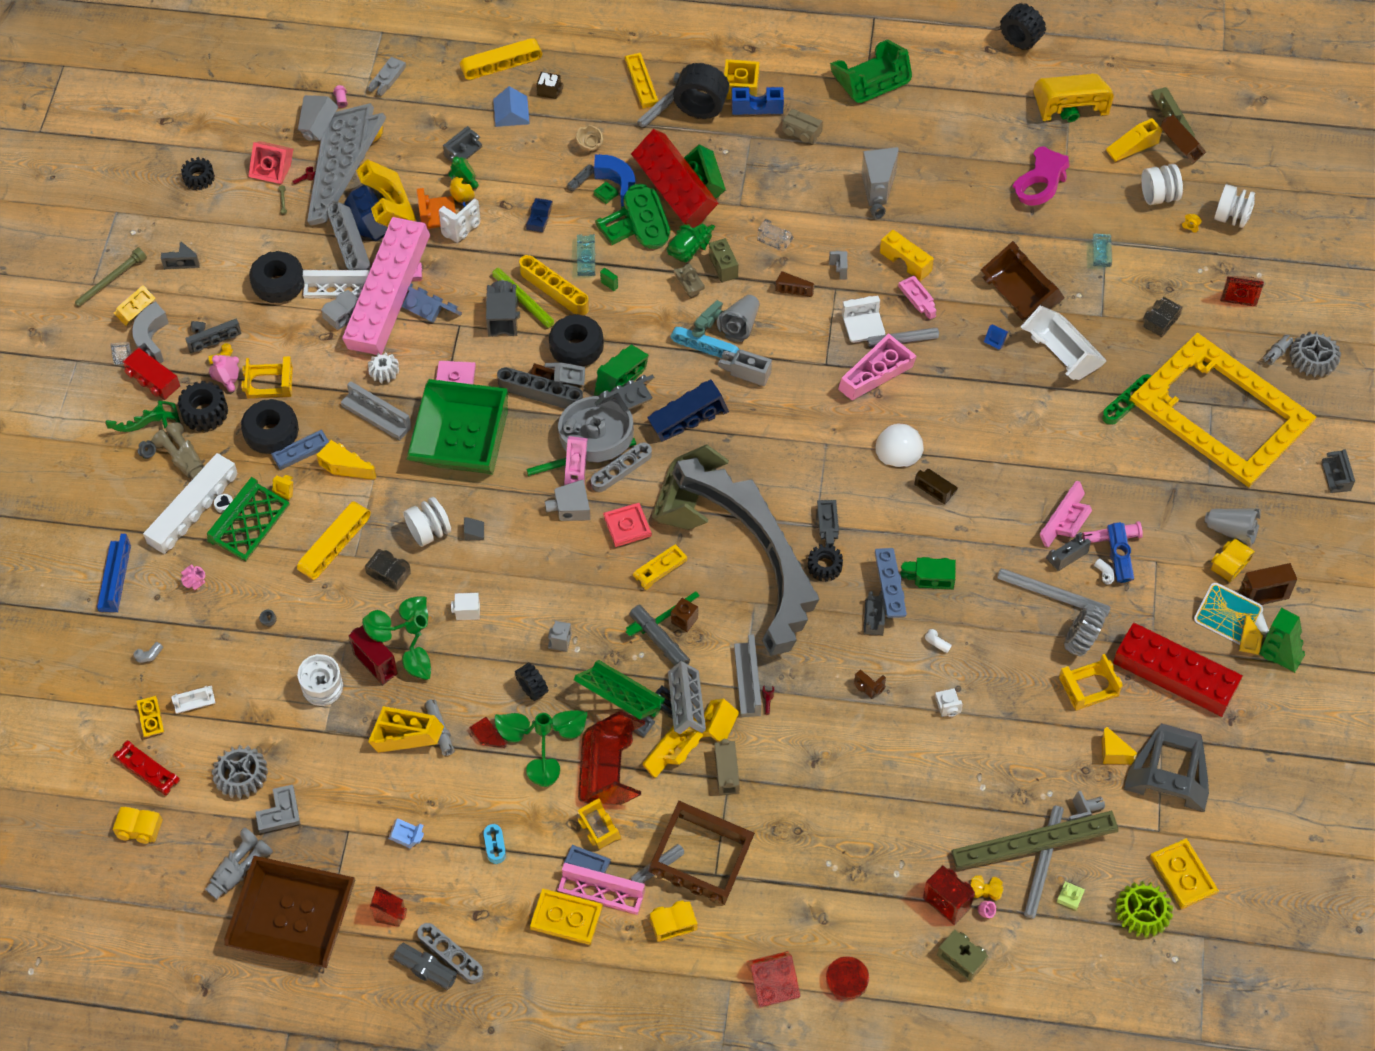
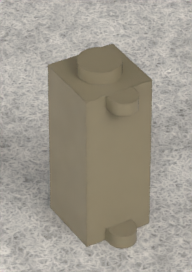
M722 739L719 742H715L719 796L739 794L740 784L735 741Z

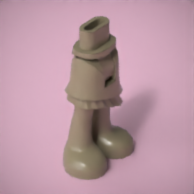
M179 422L171 423L166 427V431L178 444L179 450L173 445L164 430H159L153 436L151 443L156 448L164 447L171 455L174 465L186 474L188 478L193 480L204 468V465L201 463L191 441H185L183 438L184 427Z

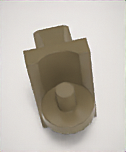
M690 263L682 268L674 269L675 276L690 298L699 295L700 291L705 289V285L697 275V271Z

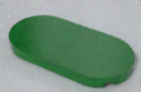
M632 185L624 195V206L636 239L647 248H661L669 239L670 227L658 194L654 189L647 187V185Z

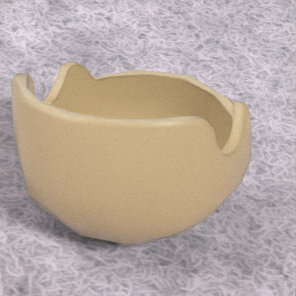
M592 125L580 127L576 133V141L581 149L594 151L602 145L603 134L599 128Z

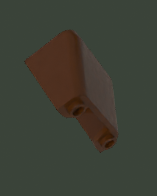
M1014 241L981 269L984 274L982 277L988 285L992 283L1017 310L1016 315L1022 321L1027 320L1040 305L1050 309L1065 299L1059 288L1044 276Z

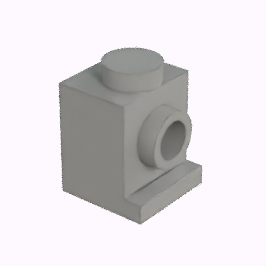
M555 621L553 628L549 630L548 639L550 641L548 649L568 651L572 636L571 623Z

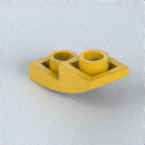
M157 696L136 701L144 737L164 733Z

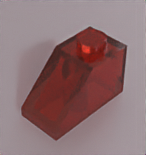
M376 886L370 905L375 922L400 927L401 920H405L407 908H405L403 899Z

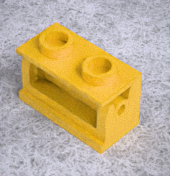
M142 285L116 308L114 314L127 326L143 309L152 304L156 298Z

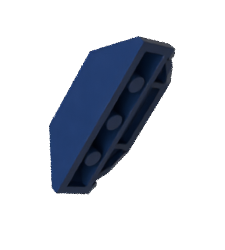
M360 184L352 190L343 204L350 207L360 236L378 241L385 236L388 227L377 223L372 214L371 208L378 202L374 189Z

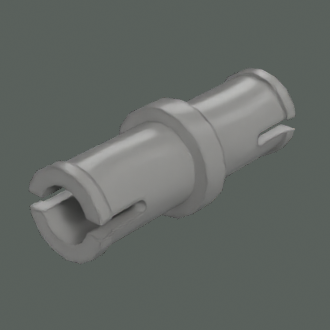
M1286 334L1278 343H1274L1271 350L1263 357L1264 362L1270 358L1271 360L1267 364H1274L1279 357L1285 354L1286 349L1293 344V338L1291 337L1286 341L1290 336Z

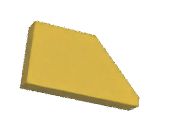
M1246 615L1239 651L1259 655L1263 635L1251 617Z

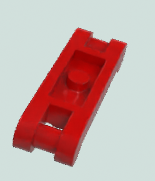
M126 740L122 744L123 747L113 754V757L165 796L171 791L170 788L173 785H177L180 782V778L177 775L168 771L139 750L129 740ZM130 752L133 755L128 759L125 756Z

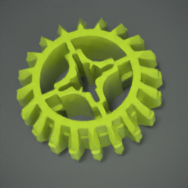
M1143 881L1140 882L1139 886L1135 882L1132 883L1131 887L1127 885L1124 891L1119 893V898L1116 900L1117 907L1115 913H1118L1117 919L1123 921L1122 928L1128 926L1129 933L1134 930L1137 937L1140 936V933H1143L1145 938L1149 936V933L1154 937L1158 932H1164V927L1167 928L1169 926V920L1173 917L1171 913L1173 906L1169 905L1171 898H1165L1166 891L1160 892V886L1153 888L1152 882L1148 886H1145ZM1129 901L1133 903V914L1130 913L1128 908ZM1156 904L1160 910L1159 918L1156 916V912L1154 910Z

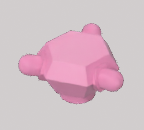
M214 355L212 358L213 366L209 368L211 378L223 383L229 392H234V383L238 379L239 368L237 364L239 363V358L228 355Z

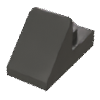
M181 241L179 252L161 253L164 270L200 268L197 254Z

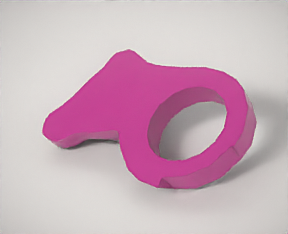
M1045 146L1038 147L1034 151L1036 159L1035 169L1020 176L1012 186L1021 203L1030 206L1040 205L1055 195L1059 181L1065 182L1067 179L1066 169L1069 167L1067 155L1052 151ZM1043 182L1048 184L1047 188L1041 193L1035 195L1024 194L1025 189L1034 183Z

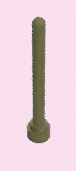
M139 247L133 250L130 255L131 257L78 298L75 301L76 306L83 305L133 264L142 263L146 260L147 256Z

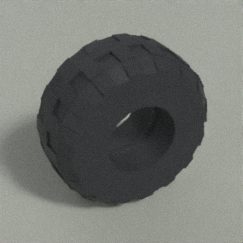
M267 252L252 264L249 271L250 283L254 293L261 300L270 303L289 301L296 297L304 286L302 265L295 256L287 252Z
M580 314L565 316L559 319L551 328L549 333L550 352L558 363L582 367L588 366L596 361L603 351L604 337L602 329L595 320L588 316ZM574 339L583 340L582 342H579V343L569 342V341L574 340Z
M276 399L262 400L253 404L245 411L241 420V430L245 442L251 449L262 454L281 451L292 444L298 436V420L292 407ZM269 424L277 425L271 429H262Z

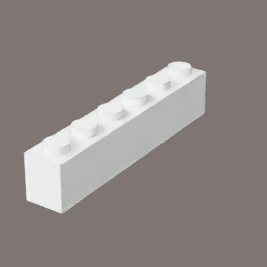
M216 453L143 533L147 544L163 554L172 549L176 541L186 534L188 528L200 518L204 510L211 506L213 500L223 493L225 487L230 482L234 481L238 474L235 463Z

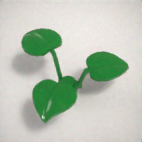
M417 596L403 601L399 606V615L407 621L395 627H391V619L385 612L374 610L368 613L363 618L362 624L366 633L377 642L389 641L392 637L391 631L403 627L406 628L408 633L415 634L409 647L410 651L405 652L402 656V664L410 675L429 680L431 677L429 656L422 647L414 649L417 639L421 636L420 631L428 625L427 597Z
M577 710L564 711L554 715L552 719L547 713H539L535 717V721H532L531 726L530 721L525 715L519 713L496 714L495 726L499 735L509 742H520L524 734L528 735L535 727L536 733L542 736V760L534 759L529 762L526 773L533 783L541 787H549L558 780L560 765L555 759H545V736L550 733L551 728L555 732L559 731V735L563 738L573 739L580 736L584 731L588 713Z

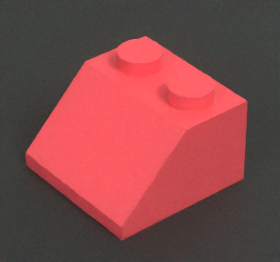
M262 141L253 142L248 177L282 184L291 166L293 148Z

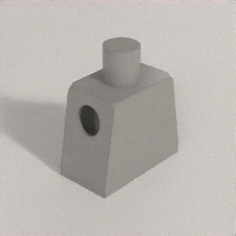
M584 480L556 488L554 490L555 499L545 501L546 512L558 511L559 520L561 521L591 520Z

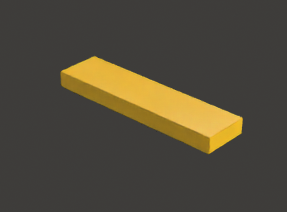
M636 53L625 56V62L642 109L653 107L659 101L642 54Z

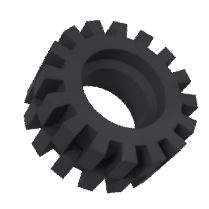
M196 157V160L191 158V162L187 160L185 162L186 165H182L181 174L188 188L191 189L193 187V190H197V188L203 190L202 187L206 189L208 188L207 184L211 185L212 181H214L215 175L209 160H205V158L200 160L199 157ZM195 172H204L203 174L198 176L192 175Z
M821 544L819 549L814 547L813 551H810L808 569L810 575L813 574V578L816 579L818 576L819 581L825 578V582H828L829 578H831V581L835 580V576L838 577L842 572L843 555L840 554L839 549L835 551V546L832 545L829 548V544H826V547H823ZM820 559H829L833 564L830 567H822L818 564V561Z
M528 662L515 671L519 685L522 686L523 691L526 692V695L531 700L536 701L548 693L546 681L543 680V676L539 674L538 669Z

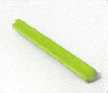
M500 268L493 270V277L497 281H508L516 285L517 300L547 328L554 325V319Z

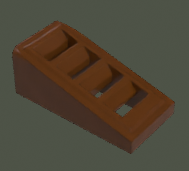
M781 271L776 280L775 291L812 297L814 295V283Z

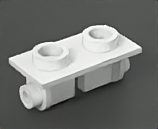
M207 685L204 688L181 694L176 693L171 697L176 714L215 704L212 686L207 687Z

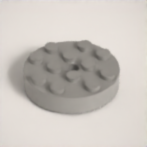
M598 396L586 397L573 402L563 411L559 418L558 430L561 445L566 452L569 436L588 438L586 461L601 462L615 458L630 446L634 437L633 417L630 410L625 412L622 410L616 399L596 406L595 402L599 399ZM574 418L576 423H581V432L566 433L563 429L567 419Z

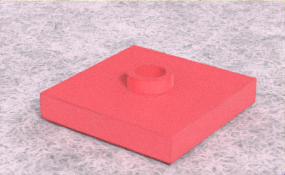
M639 502L603 513L615 547L652 536Z

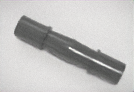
M637 605L630 611L629 616L642 627V631L647 633L674 666L680 661L686 664L690 663V659L679 648V645L671 640L667 633L655 622V618L651 617L642 605Z

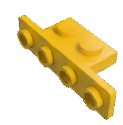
M673 725L643 762V766L652 777L656 778L667 764L680 765L683 763L689 752L698 745L703 734L692 727L679 734L674 731Z

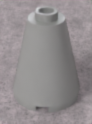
M746 295L724 310L717 318L719 331H723L726 334L725 337L734 342H742L748 338L760 306L759 300L753 295Z
M1258 508L1211 509L1210 512L1206 513L1205 523L1212 530L1232 539L1236 538L1247 546H1252L1259 529L1256 518L1260 519L1261 510Z

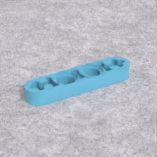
M675 327L670 336L675 343L722 359L724 351L737 353L739 350L737 346L707 335H703L701 338L694 337L692 330L682 327Z

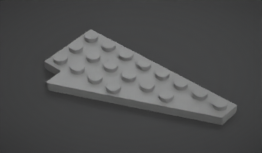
M371 103L335 112L321 138L307 220L311 226L325 223L328 220V205L332 201H339L386 119L383 113L373 115L374 107Z

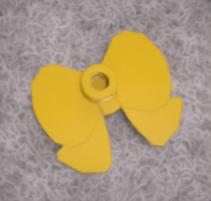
M976 875L971 879V896L974 898L983 896L984 898L990 897L993 900H999L1003 894V882L997 877H992L990 884H984L983 877Z

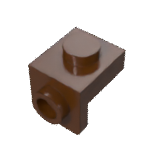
M861 669L855 674V687L870 698L876 694H881L886 688V677L884 675L874 681Z

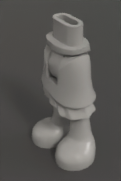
M243 828L240 831L242 839L240 846L234 853L229 851L228 857H224V860L209 880L211 883L205 888L215 899H218L223 893L227 894V890L229 891L243 880L246 871L250 868L253 856L268 857L273 853V850L262 840L258 841L256 836L247 828ZM254 847V850L251 852V854L241 864H239L238 862L245 856V854Z

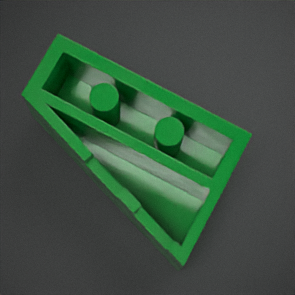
M1281 607L1259 653L1266 660L1273 661L1294 673L1305 656V651H1302L1304 643L1300 637L1302 633L1300 617Z

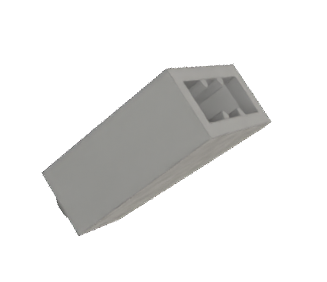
M305 95L298 130L303 134V137L309 141L321 140L338 106L328 96Z

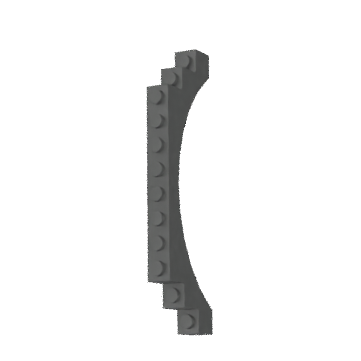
M697 458L677 461L672 474L681 489L703 496L725 508L755 535L766 551L775 572L778 602L774 620L767 629L762 641L770 656L790 652L797 641L795 632L803 630L808 621L806 612L815 609L819 597L812 587L808 576L803 571L801 563L794 555L793 549L788 544L783 531L780 530L775 517L770 512L766 501L761 496L759 488L753 480L732 483V479L725 469L705 472L704 467Z

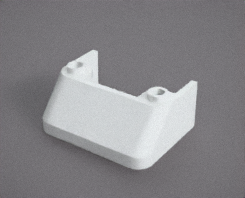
M1040 305L1021 326L1023 330L1032 334L1031 338L1036 343L1046 344L1067 366L1065 374L1072 380L1084 378L1102 367L1106 362V359L1064 316Z

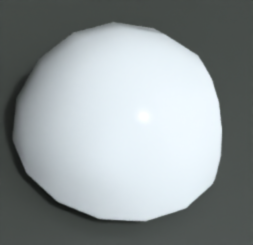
M900 423L893 424L883 430L877 438L875 445L876 454L880 461L895 467H908L915 464L921 458L924 451L923 440L918 431L909 425Z

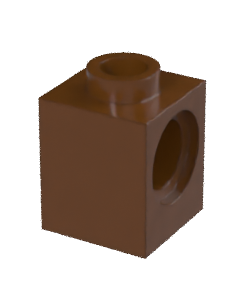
M681 598L671 611V623L686 632L691 629L698 619V606L684 598Z

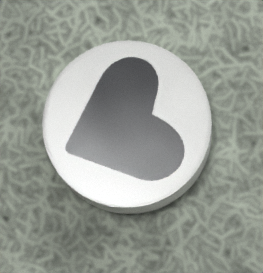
M228 494L218 495L214 500L215 509L219 513H223L233 501L232 497Z

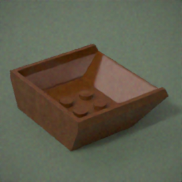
M253 856L224 938V946L327 968L355 884V877Z

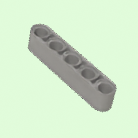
M332 201L328 205L327 212L347 269L370 270V262L350 207L337 201Z

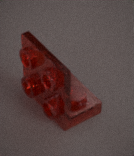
M788 951L747 961L748 970L752 973L760 1007L796 999L801 996L793 958Z

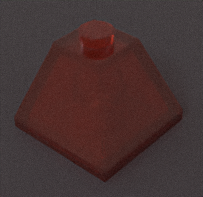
M1227 276L1220 301L1256 307L1264 281L1254 277Z

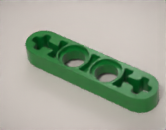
M1142 375L1110 403L1103 411V421L1109 425L1116 424L1136 405L1130 400V392L1137 391L1152 375ZM1125 402L1128 407L1122 408L1118 403ZM1116 410L1114 416H1110V417L1108 416V414H1109V415H1112V414L1114 413V411Z

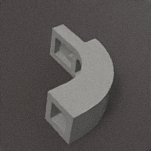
M155 301L139 313L134 321L132 333L136 347H139L159 363H162L164 360L161 350L152 341V337L156 331L169 324L166 313Z

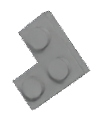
M293 784L273 789L276 807L255 812L259 833L301 824Z

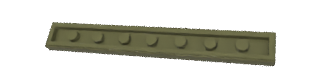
M1108 811L953 849L951 854L956 871L1115 833L1118 832L1119 828L1113 811Z

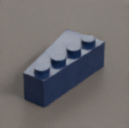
M710 379L702 382L692 391L684 393L680 398L669 402L660 410L654 411L647 418L659 439L663 442L683 433L684 428H695L699 426L700 421L705 419L711 421L715 419L716 414L722 412L724 415L729 413V410L718 388Z

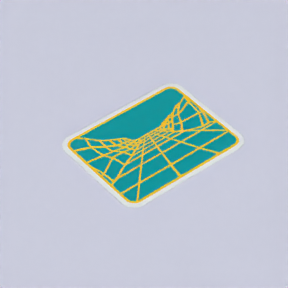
M1213 583L1209 587L1194 619L1199 625L1240 645L1245 616L1249 615L1256 625L1263 612V607L1261 604L1219 583Z

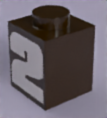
M541 72L536 83L537 96L557 99L559 93L563 91L561 75Z

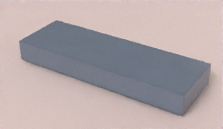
M319 430L288 445L281 451L271 453L278 468L282 470L320 452L329 440L324 432Z

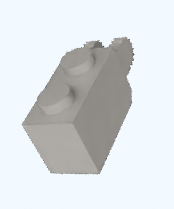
M738 350L737 353L723 352L722 357L725 360L720 359L717 364L720 368L731 372V376L762 386L766 385L772 370V359L744 350Z

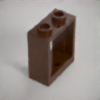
M1174 115L1168 116L1162 121L1161 129L1192 164L1206 153L1200 143Z
M1291 563L1246 572L1238 593L1261 605L1287 600L1290 598L1298 579Z

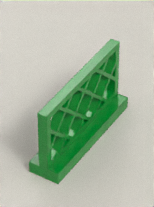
M251 477L207 532V541L212 545H219L246 562L289 507L290 502L258 484V480ZM258 491L266 495L265 500H255V495ZM279 502L283 506L279 510L272 511L270 503ZM268 504L269 511L258 513L257 505ZM246 507H255V514H244ZM270 515V523L261 525L259 517ZM257 518V526L247 527L246 519ZM243 520L245 528L233 529L235 521ZM248 531H260L258 538H249ZM246 532L247 540L236 541V533ZM232 534L234 542L225 543L221 539L224 535ZM248 544L249 550L246 554L238 551L237 546Z
M600 660L595 661L592 668L574 677V681L640 720L649 715L653 717L658 716L665 700L662 696Z

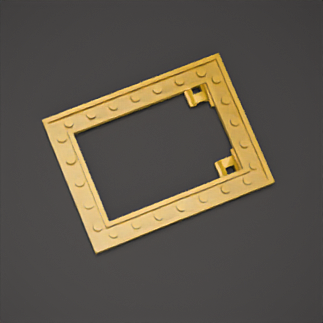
M1196 333L1130 397V400L1135 403L1134 405L1248 488L1259 479L1317 418L1199 333ZM1195 365V368L1206 374L1215 368L1287 421L1248 461H1245L1173 408L1179 402V399L1176 396L1171 398L1168 390L1190 366Z

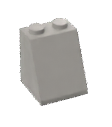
M898 147L863 151L861 174L869 206H873L875 203L881 205L887 203L897 170Z

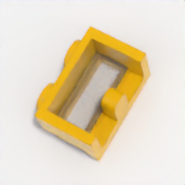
M599 798L577 810L580 816L577 820L583 830L587 828L590 834L587 837L592 846L597 845L600 850L615 840H621L618 829L613 825L609 814L604 810Z

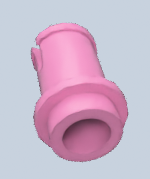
M338 85L334 88L333 93L336 96L338 108H345L348 104L346 100L347 90L344 86Z

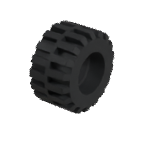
M1015 4L1000 20V29L1002 30V35L1005 36L1004 38L1011 45L1021 50L1032 48L1046 31V23L1043 21L1042 15L1028 4Z
M201 381V383L194 382V385L191 386L189 384L186 386V390L183 389L181 391L182 395L178 397V407L185 425L189 426L190 429L194 430L196 428L199 432L201 430L206 432L211 428L213 430L216 429L217 425L223 424L222 420H226L228 406L223 390L217 384L214 385L210 381L208 383L206 381ZM202 404H210L206 408L196 409L198 406Z

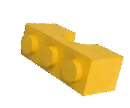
M891 230L881 239L880 253L892 262L899 257L903 259L907 265V272L915 276L920 282L932 272L934 258L895 230Z

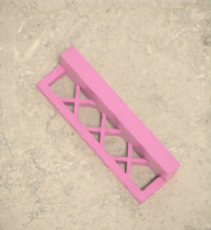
M564 863L562 879L557 892L603 904V906L638 915L645 894V884ZM566 880L574 881L578 886L573 890L564 889ZM593 886L597 889L598 893L592 896L586 895L583 889ZM612 891L616 893L618 898L608 901L603 894ZM628 897L638 898L635 908L627 906L624 899Z

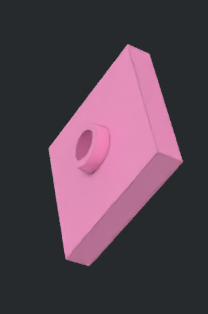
M439 361L436 380L474 384L476 363Z

